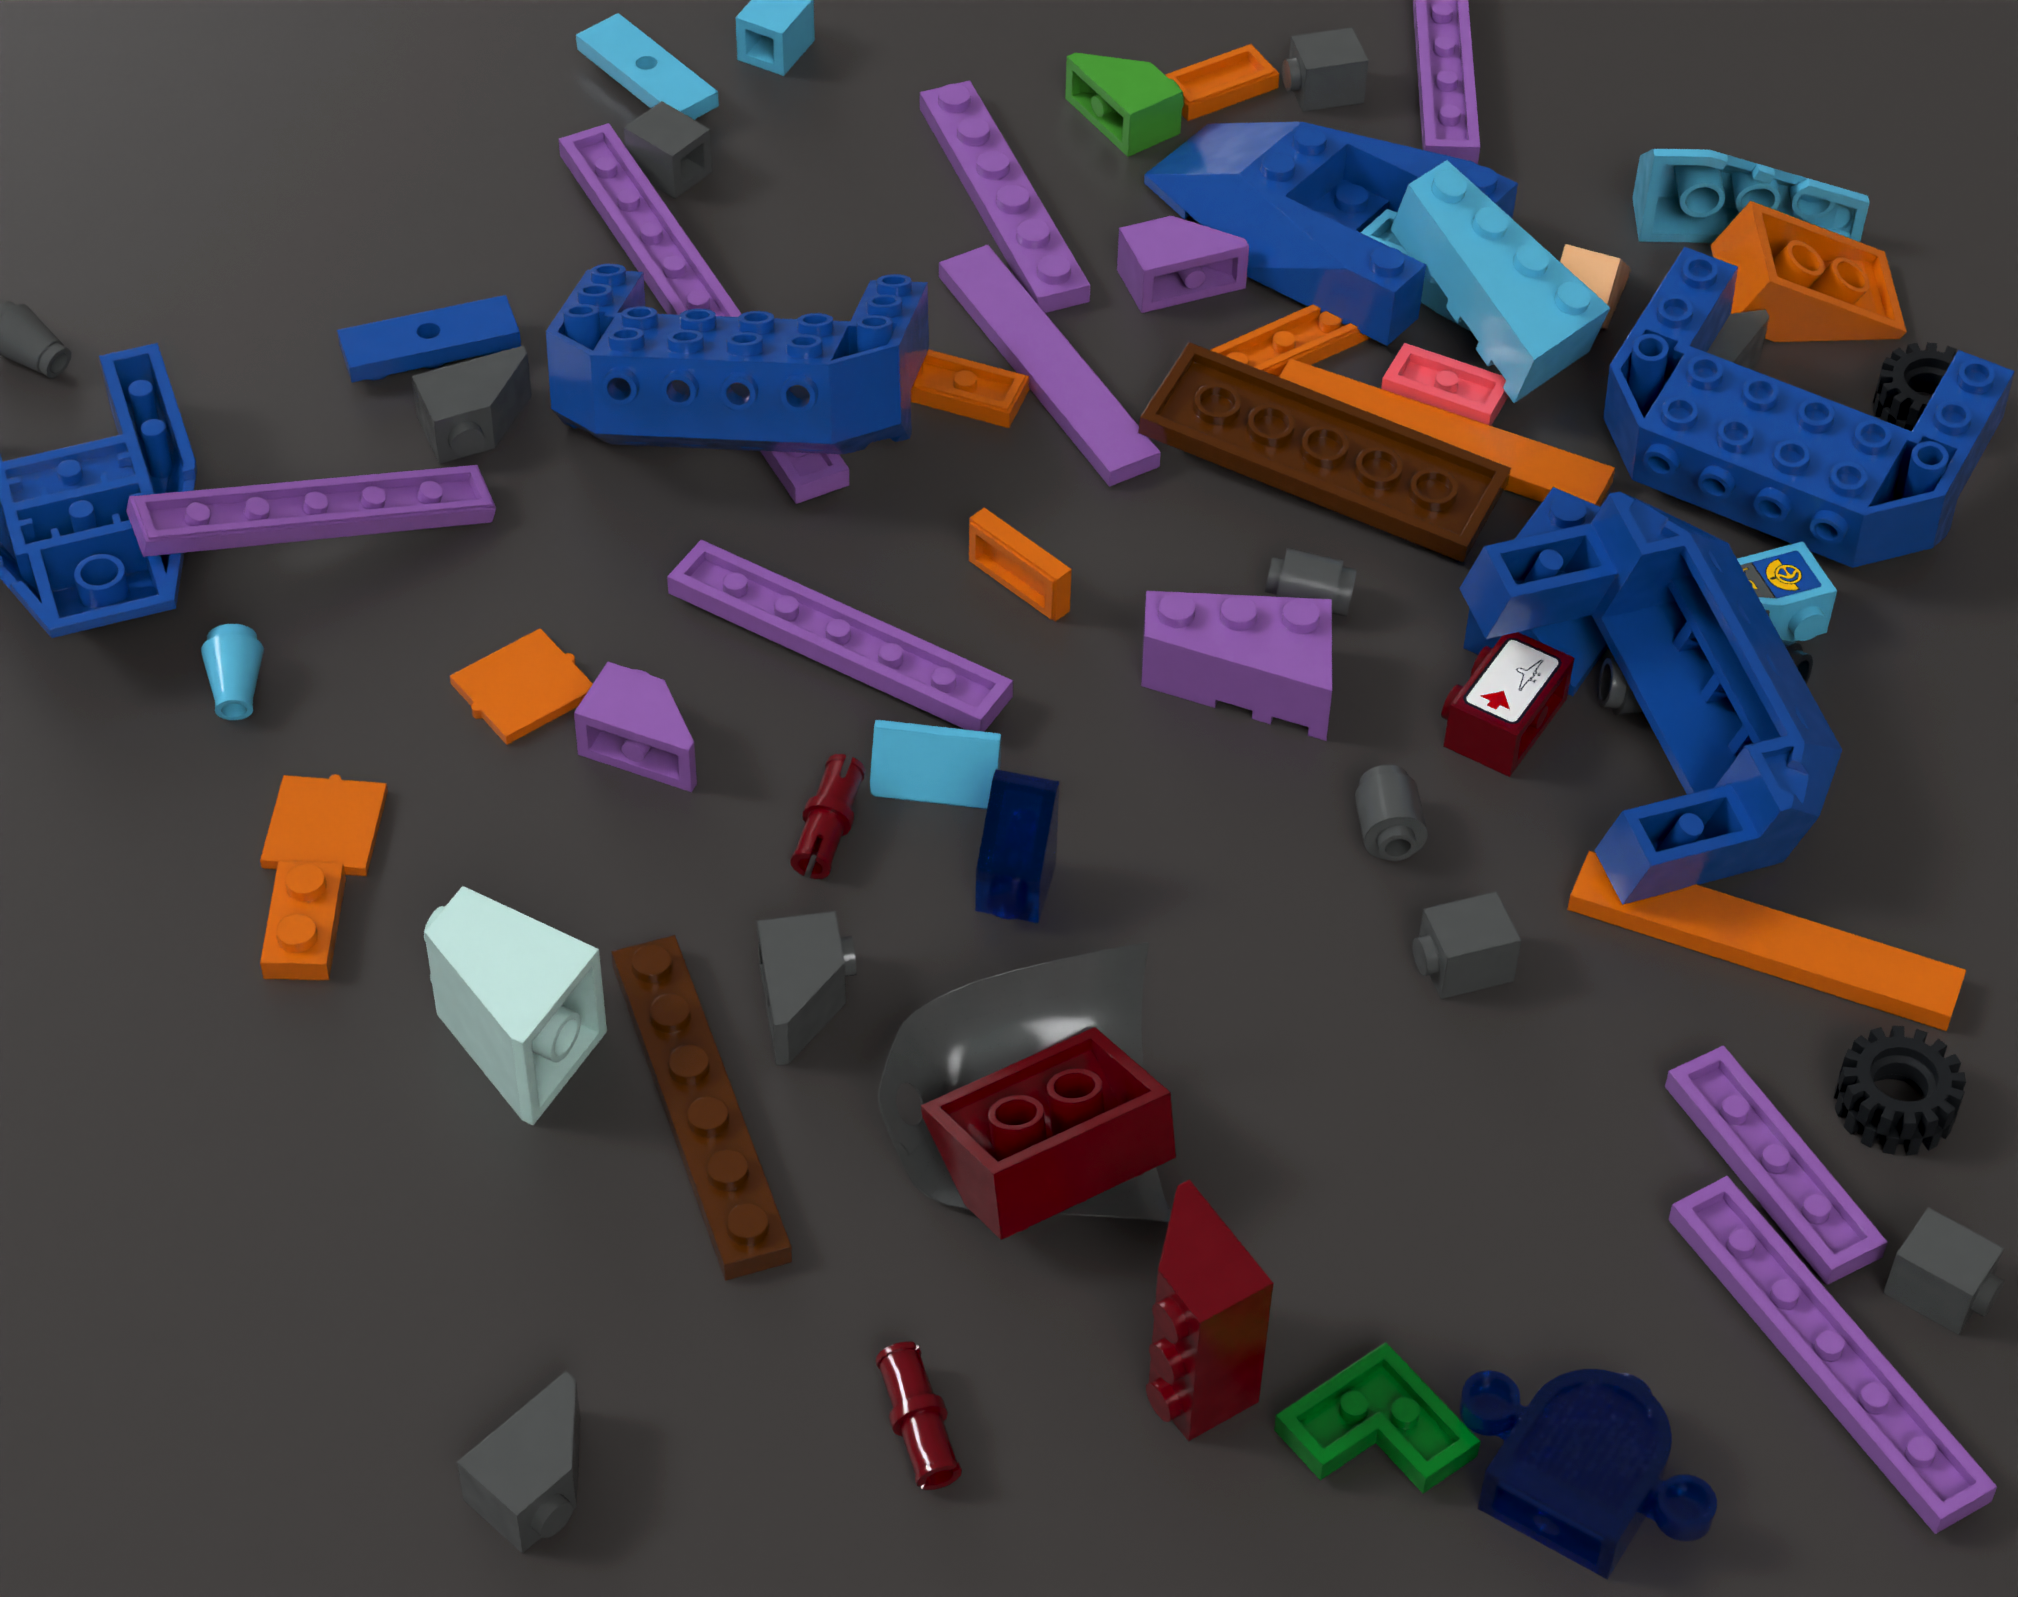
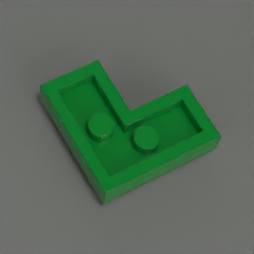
M1387 1342L1278 1413L1274 1426V1431L1320 1481L1376 1443L1422 1494L1478 1456L1481 1442Z

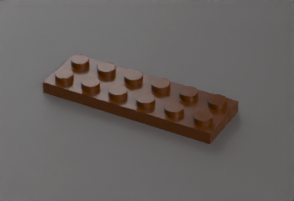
M1188 342L1149 402L1139 421V434L1463 563L1506 488L1511 472L1510 467Z

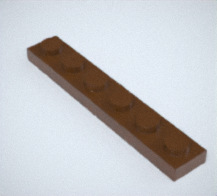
M673 935L611 951L615 975L725 1281L791 1263L792 1247L676 936Z

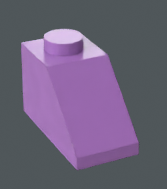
M1167 216L1119 228L1117 271L1141 313L1246 288L1249 244L1244 238L1175 216Z
M607 662L574 712L578 755L692 792L697 784L694 740L665 680L651 676L642 670L630 669Z

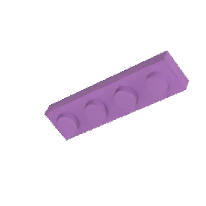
M1724 1045L1668 1071L1665 1088L1826 1285L1883 1258L1888 1243L1887 1240Z

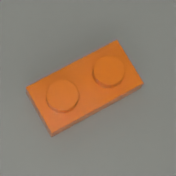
M278 861L260 960L263 979H330L346 882L343 862Z

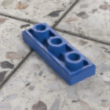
M506 295L337 330L339 346L352 383L367 379L380 380L391 374L424 367L436 368L448 362L476 356H487L521 346L520 331Z

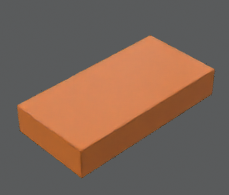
M1252 44L1165 75L1169 79L1174 80L1183 91L1184 106L1182 108V116L1187 121L1278 89L1280 73Z
M985 507L969 518V562L1050 620L1056 622L1070 611L1072 569Z

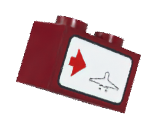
M1519 632L1502 635L1493 648L1485 646L1474 662L1470 679L1464 687L1456 684L1445 700L1441 712V717L1447 720L1443 747L1510 777L1567 700L1574 657Z

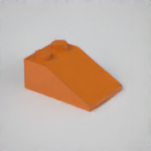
M1750 201L1710 245L1714 258L1738 266L1731 314L1766 309L1769 315L1765 335L1767 340L1773 342L1901 339L1907 332L1885 251Z

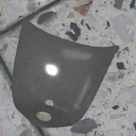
M1148 942L1057 959L981 979L929 1001L902 1022L882 1073L878 1091V1102L884 1124L896 1152L913 1185L930 1199L942 1204L968 1209L926 1126L922 1113L919 1122L914 1126L908 1125L901 1118L896 1105V1094L900 1085L903 1083L912 1085L918 1092L921 1105L1093 1027H1096L1143 1068L1141 1019L1143 980L1149 947ZM1155 1167L1140 1176L1121 1183L1058 1214L1130 1218L1169 1223L1171 1210L1164 1197L1157 1168Z

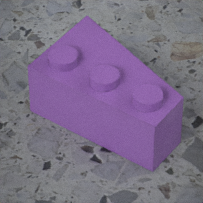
M1146 591L1141 686L1213 708L1216 707L1218 701L1252 710L1253 720L1271 724L1275 717L1309 727L1308 736L1326 741L1332 698V599Z

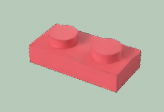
M1407 343L1403 344L1382 378L1381 386L1383 390L1492 426L1509 397L1503 389L1506 380L1502 375Z

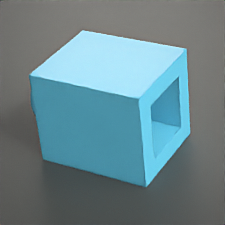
M751 0L735 17L737 60L782 76L790 70L815 41L814 0Z

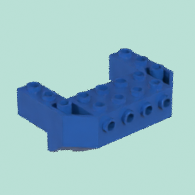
M1684 246L1609 367L1603 419L1631 479L1791 544L1803 541L1809 551L1851 568L1935 547L1947 536L1951 528L1957 499L2003 419L2015 371L1958 350L1913 430L1904 429L1707 353L1731 314L1738 266Z
M619 264L597 265L585 272L546 330L551 409L565 425L572 428H581L594 437L614 445L847 454L864 450L870 443L890 438L895 442L910 439L912 435L911 388L929 349L928 282H911L910 277L900 274L884 275L877 280H870L851 321H833L832 316L822 313L805 314L798 319L774 318L772 313L765 311H750L741 314L739 317L716 316L714 311L708 309H690L682 312L680 315L657 314L656 309L645 307L643 272L626 271L625 267Z
M1619 491L1610 493L1591 523L1483 547L1459 589L1485 639L1592 615L1687 794L1622 811L1594 850L1622 905L1677 891L1695 884L1700 885L1783 863L1819 818L1842 753V748L1728 542Z

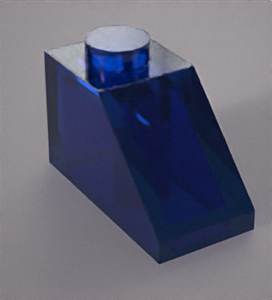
M995 770L976 868L975 911L993 914L1003 919H1019L1039 923L1056 867L1059 781Z

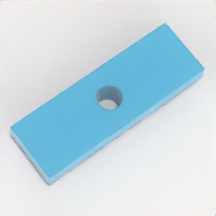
M619 13L576 34L577 50L648 107L652 108L663 101L696 120V118L719 106L718 91Z

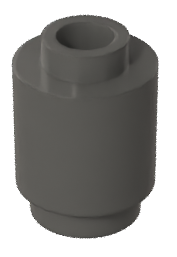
M1287 547L1285 559L1272 558L1265 592L1276 594V597L1332 599V614L1347 616L1357 569L1343 566L1344 560Z
M1380 765L1366 771L1361 776L1359 787L1355 792V803L1364 846L1371 855L1380 859L1391 861L1406 859L1420 850L1428 837L1417 784L1408 776L1403 768L1396 765Z

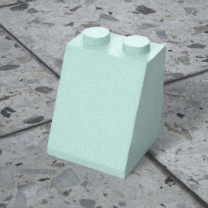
M462 886L446 906H440L432 913L424 930L436 1012L521 1120L534 1125L607 1032L599 949Z

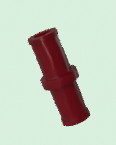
M834 754L828 758L816 796L809 798L802 813L805 826L796 850L791 856L790 863L796 872L804 876L811 856L816 855V863L810 877L812 879L828 877L840 839L849 833L855 820L852 806L860 784L865 778L866 768L858 759L852 757L847 774L842 778L841 770L846 759L845 754Z
M914 1342L895 1343L880 1351L875 1360L878 1369L881 1371L893 1407L889 1414V1421L894 1433L903 1437L915 1472L917 1486H921L923 1490L940 1489L956 1481L962 1473L959 1462L957 1463L944 1425L948 1412L942 1397L933 1393L921 1358L922 1352L919 1345L916 1346Z

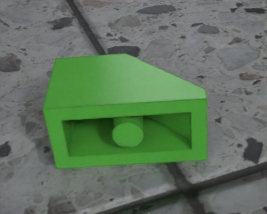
M1076 52L1067 56L1065 99L1127 157L1180 134L1182 108L1184 106L1183 91L1174 80L1169 79L1151 62Z

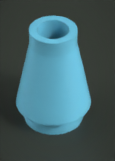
M224 624L217 626L209 631L207 641L201 647V655L215 700V713L225 720H242L253 713V697L264 647L257 640L256 632L245 625Z

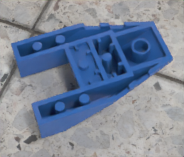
M1306 122L1208 123L1144 175V184L1184 220L1191 216L1200 225L1244 238L1249 244L1247 277L1307 307L1315 305L1321 308L1320 313L1327 311L1341 318L1342 324L1347 325L1351 323L1358 327L1360 333L1386 346L1419 318L1426 264L1360 232L1386 209L1398 212L1408 184L1446 160L1512 219L1518 188L1517 182L1472 161Z
M158 343L99 356L109 405L118 432L117 436L8 461H2L0 454V579L51 638L176 609L184 553L143 557L126 512L129 496L194 491L197 475L196 460Z

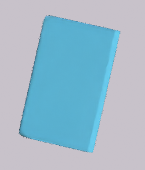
M875 720L870 793L875 797L992 809L995 806L1000 779L1001 734Z

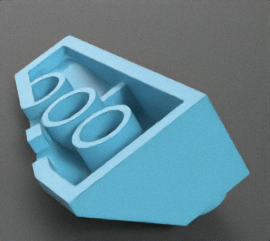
M1652 149L1640 155L1632 197L1639 242L1713 243L1750 201L1860 242L1870 204L1868 196L1704 149Z

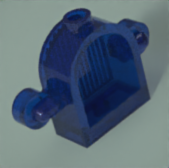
M1582 1369L1567 1372L1546 1383L1536 1393L1528 1406L1520 1404V1392L1517 1385L1503 1373L1481 1371L1469 1377L1465 1382L1459 1405L1460 1416L1465 1425L1478 1434L1497 1436L1505 1440L1485 1471L1478 1504L1479 1510L1607 1580L1646 1517L1655 1521L1660 1530L1667 1536L1679 1541L1700 1539L1710 1530L1717 1509V1498L1711 1486L1696 1476L1686 1474L1676 1475L1663 1481L1672 1445L1671 1426L1663 1407L1653 1396L1649 1386L1638 1377L1628 1373L1618 1374L1599 1369Z

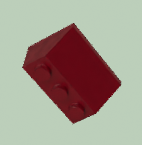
M1096 1027L921 1105L922 1117L965 1206L1000 1240L1026 1230L1032 1225L1083 1203L1104 1191L1176 1158L1171 1092Z
M1190 1179L1177 1186L1159 1263L1156 1300L1152 1307L1154 1325L1152 1344L1149 1346L1151 1357L1149 1383L1146 1385L1149 1402L1156 1414L1164 1422L1172 1420L1188 1442L1259 1402L1274 1284Z

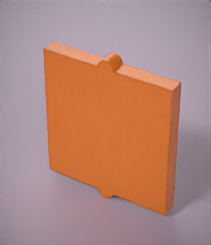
M541 628L450 675L451 685L469 703L472 709V716L475 719L482 718L506 745L577 708L593 684L575 665V656L571 653L565 654Z
M337 774L331 775L329 779L283 775L260 858L261 868L277 869L278 861L343 862L345 875L367 877L388 793L387 783L342 780L341 776Z

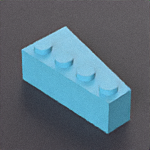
M1448 160L1408 184L1391 231L1410 257L1426 264L1425 279L1428 283H1437L1448 298L1445 307L1456 323L1464 321L1478 340L1476 351L1487 366L1495 364L1505 378L1506 382L1503 389L1513 403L1590 352L1610 310V307Z

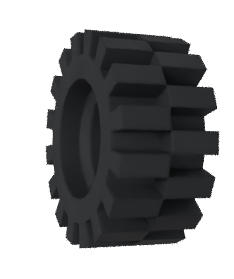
M1927 342L1925 350H1920L1917 343L1907 345L1906 353L1900 347L1892 351L1891 358L1886 357L1882 364L1873 399L1874 416H1881V420L1912 431L1931 397L1917 392L1932 394L1935 392L1954 359L1957 349L1947 346L1943 353L1937 351V343Z
M1892 1026L1889 1037L1885 1036L1881 1027L1870 1030L1868 1040L1860 1035L1854 1040L1851 1050L1848 1049L1834 1092V1099H1837L1835 1105L1837 1116H1847L1844 1128L1851 1135L1862 1129L1864 1132L1861 1143L1870 1148L1876 1139L1885 1142L1882 1153L1894 1155L1898 1144H1904L1906 1156L1918 1154L1921 1143H1923L1928 1151L1937 1147L1940 1138L1946 1139L1952 1130L1965 1093L1963 1090L1966 1084L1965 1072H1958L1961 1062L1956 1054L1944 1058L1948 1045L1937 1039L1932 1046H1929L1925 1043L1928 1033L1916 1029L1913 1038L1904 1037V1026ZM1884 1079L1900 1080L1915 1087L1925 1099L1912 1102L1897 1100L1883 1093L1874 1082Z

